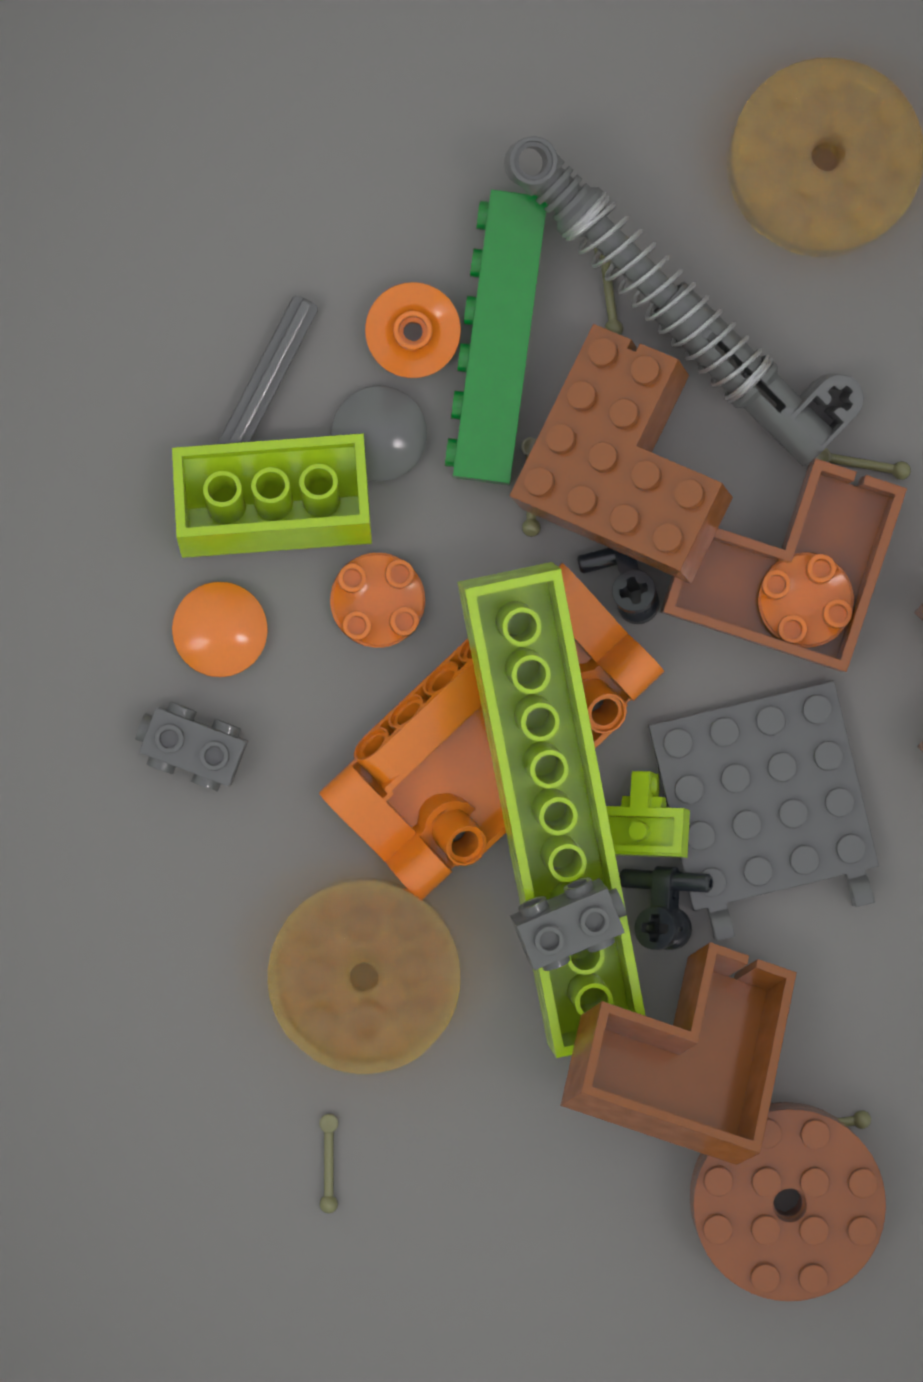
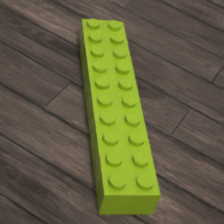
M553 562L457 582L520 905L540 896H545L547 900L565 893L564 887L586 877H590L592 881L600 878L608 888V891L616 888L624 904L561 568ZM627 915L619 918L625 933L614 937L615 942L611 946L596 952H589L588 949L570 955V961L567 964L554 970L544 971L543 968H539L534 971L533 969L547 1044L556 1058L572 1055L581 1015L601 1001L646 1016Z

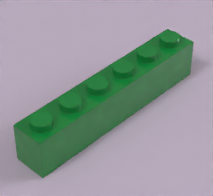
M491 189L489 202L480 201L476 229L485 230L483 249L473 248L470 277L479 278L477 297L467 295L464 324L473 325L471 343H461L457 371L466 373L464 391H454L451 419L460 420L458 439L448 438L445 466L454 467L453 478L510 485L546 217L544 208L547 203L544 201L539 205L535 201L538 195L530 196L529 194Z

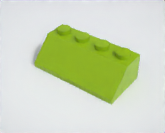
M364 433L172 448L176 538L182 558L372 544Z

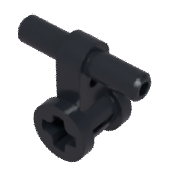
M611 548L597 550L577 557L580 572L583 574L618 565L620 575L613 584L612 594L618 612L625 621L632 624H644L655 617L660 606L653 579L647 573L639 570L636 559ZM640 590L642 602L632 604L631 592Z
M656 866L654 870L623 869L619 875L623 888L651 889L650 907L643 910L635 921L634 930L639 943L651 950H676L683 947L691 937L692 924L688 915L679 909V892L709 893L713 888V877L707 873L679 872L677 867ZM660 923L668 925L667 934L659 933Z

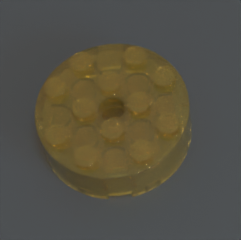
M831 57L814 58L792 64L781 69L763 82L751 95L741 111L733 128L728 146L727 171L730 188L741 213L760 235H764L775 244L787 249V251L810 257H834L857 251L871 244L887 232L905 213L918 190L923 173V135L918 118L912 105L901 90L886 76L867 65L852 60ZM819 147L830 150L837 159L835 168L830 171L819 169L812 160V152Z
M371 877L345 879L334 882L312 893L292 911L284 922L275 939L269 958V998L277 1021L285 1034L301 1050L312 1057L313 1060L329 1068L347 1073L373 1074L385 1072L406 1065L421 1056L448 1026L459 997V954L454 937L444 918L425 898L422 899L411 893L406 886L385 879ZM361 963L372 965L378 973L376 984L370 988L356 986L351 979V970L356 965Z

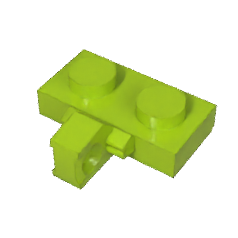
M632 771L630 796H622L621 806H606L615 856L687 858L690 810L685 808H666V798L659 797V774L650 771Z

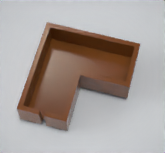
M596 324L592 325L509 495L524 511L690 584L733 498L722 482L652 453L689 377L688 372L679 359L641 343L637 348L631 339Z
M816 458L813 459L808 465L781 549L718 528L692 583L690 584L674 576L671 577L660 613L839 672H847L907 488L868 475L860 477L857 486L849 483L854 481L856 471ZM802 552L823 554L832 558L848 576L854 594L852 617L845 629L832 641L811 648H803L776 638L764 624L758 606L760 585L768 570L779 560L791 563L794 554Z
M709 942L687 958L673 1025L601 1001L580 1017L560 1106L735 1165L760 1154L797 972L760 959L747 965L749 955ZM735 973L734 978L729 977L730 975Z

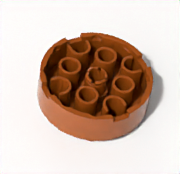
M775 1102L770 1103L760 1154L735 1165L700 1153L691 1179L690 1209L696 1232L707 1255L718 1270L731 1282L751 1294L776 1301H803L826 1295L850 1281L866 1265L874 1253L883 1231L886 1214V1195L881 1173L873 1156L849 1127L822 1109L801 1103ZM785 1189H794L798 1192L799 1199L792 1209L784 1212L774 1207V1199L779 1192Z

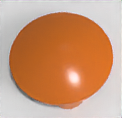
M802 552L795 553L791 563L779 560L768 570L760 585L758 606L764 624L776 638L803 648H811L832 641L845 629L852 617L854 594L848 576L832 558L823 554Z
M387 553L364 554L347 563L336 576L330 594L331 612L340 630L352 641L373 648L389 647L406 639L419 625L425 609L424 587L416 571L405 560Z
M228 582L207 583L192 590L179 604L172 625L173 641L181 658L194 670L212 677L232 676L249 668L262 653L268 634L266 616L258 600L246 589Z

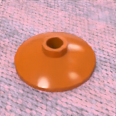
M409 282L389 288L375 300L367 315L365 336L372 356L385 370L404 378H422L438 372L449 363L460 342L461 326L456 308L444 293L424 283ZM411 323L418 324L423 331L422 336L416 341L408 340L404 335L405 327Z

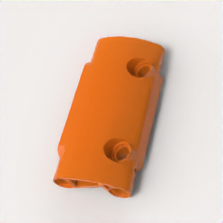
M561 563L558 567L561 568L594 746L596 748L622 725L627 714V703L630 700L634 701L665 671L624 630L565 564ZM466 639L359 741L354 751L355 759L319 792L324 801L386 862L398 879L420 901L427 897L452 873L451 869L455 865L458 867L459 865L466 866L475 863L506 833L469 640ZM604 699L600 708L592 711L595 704ZM465 831L461 839L453 842L457 834Z

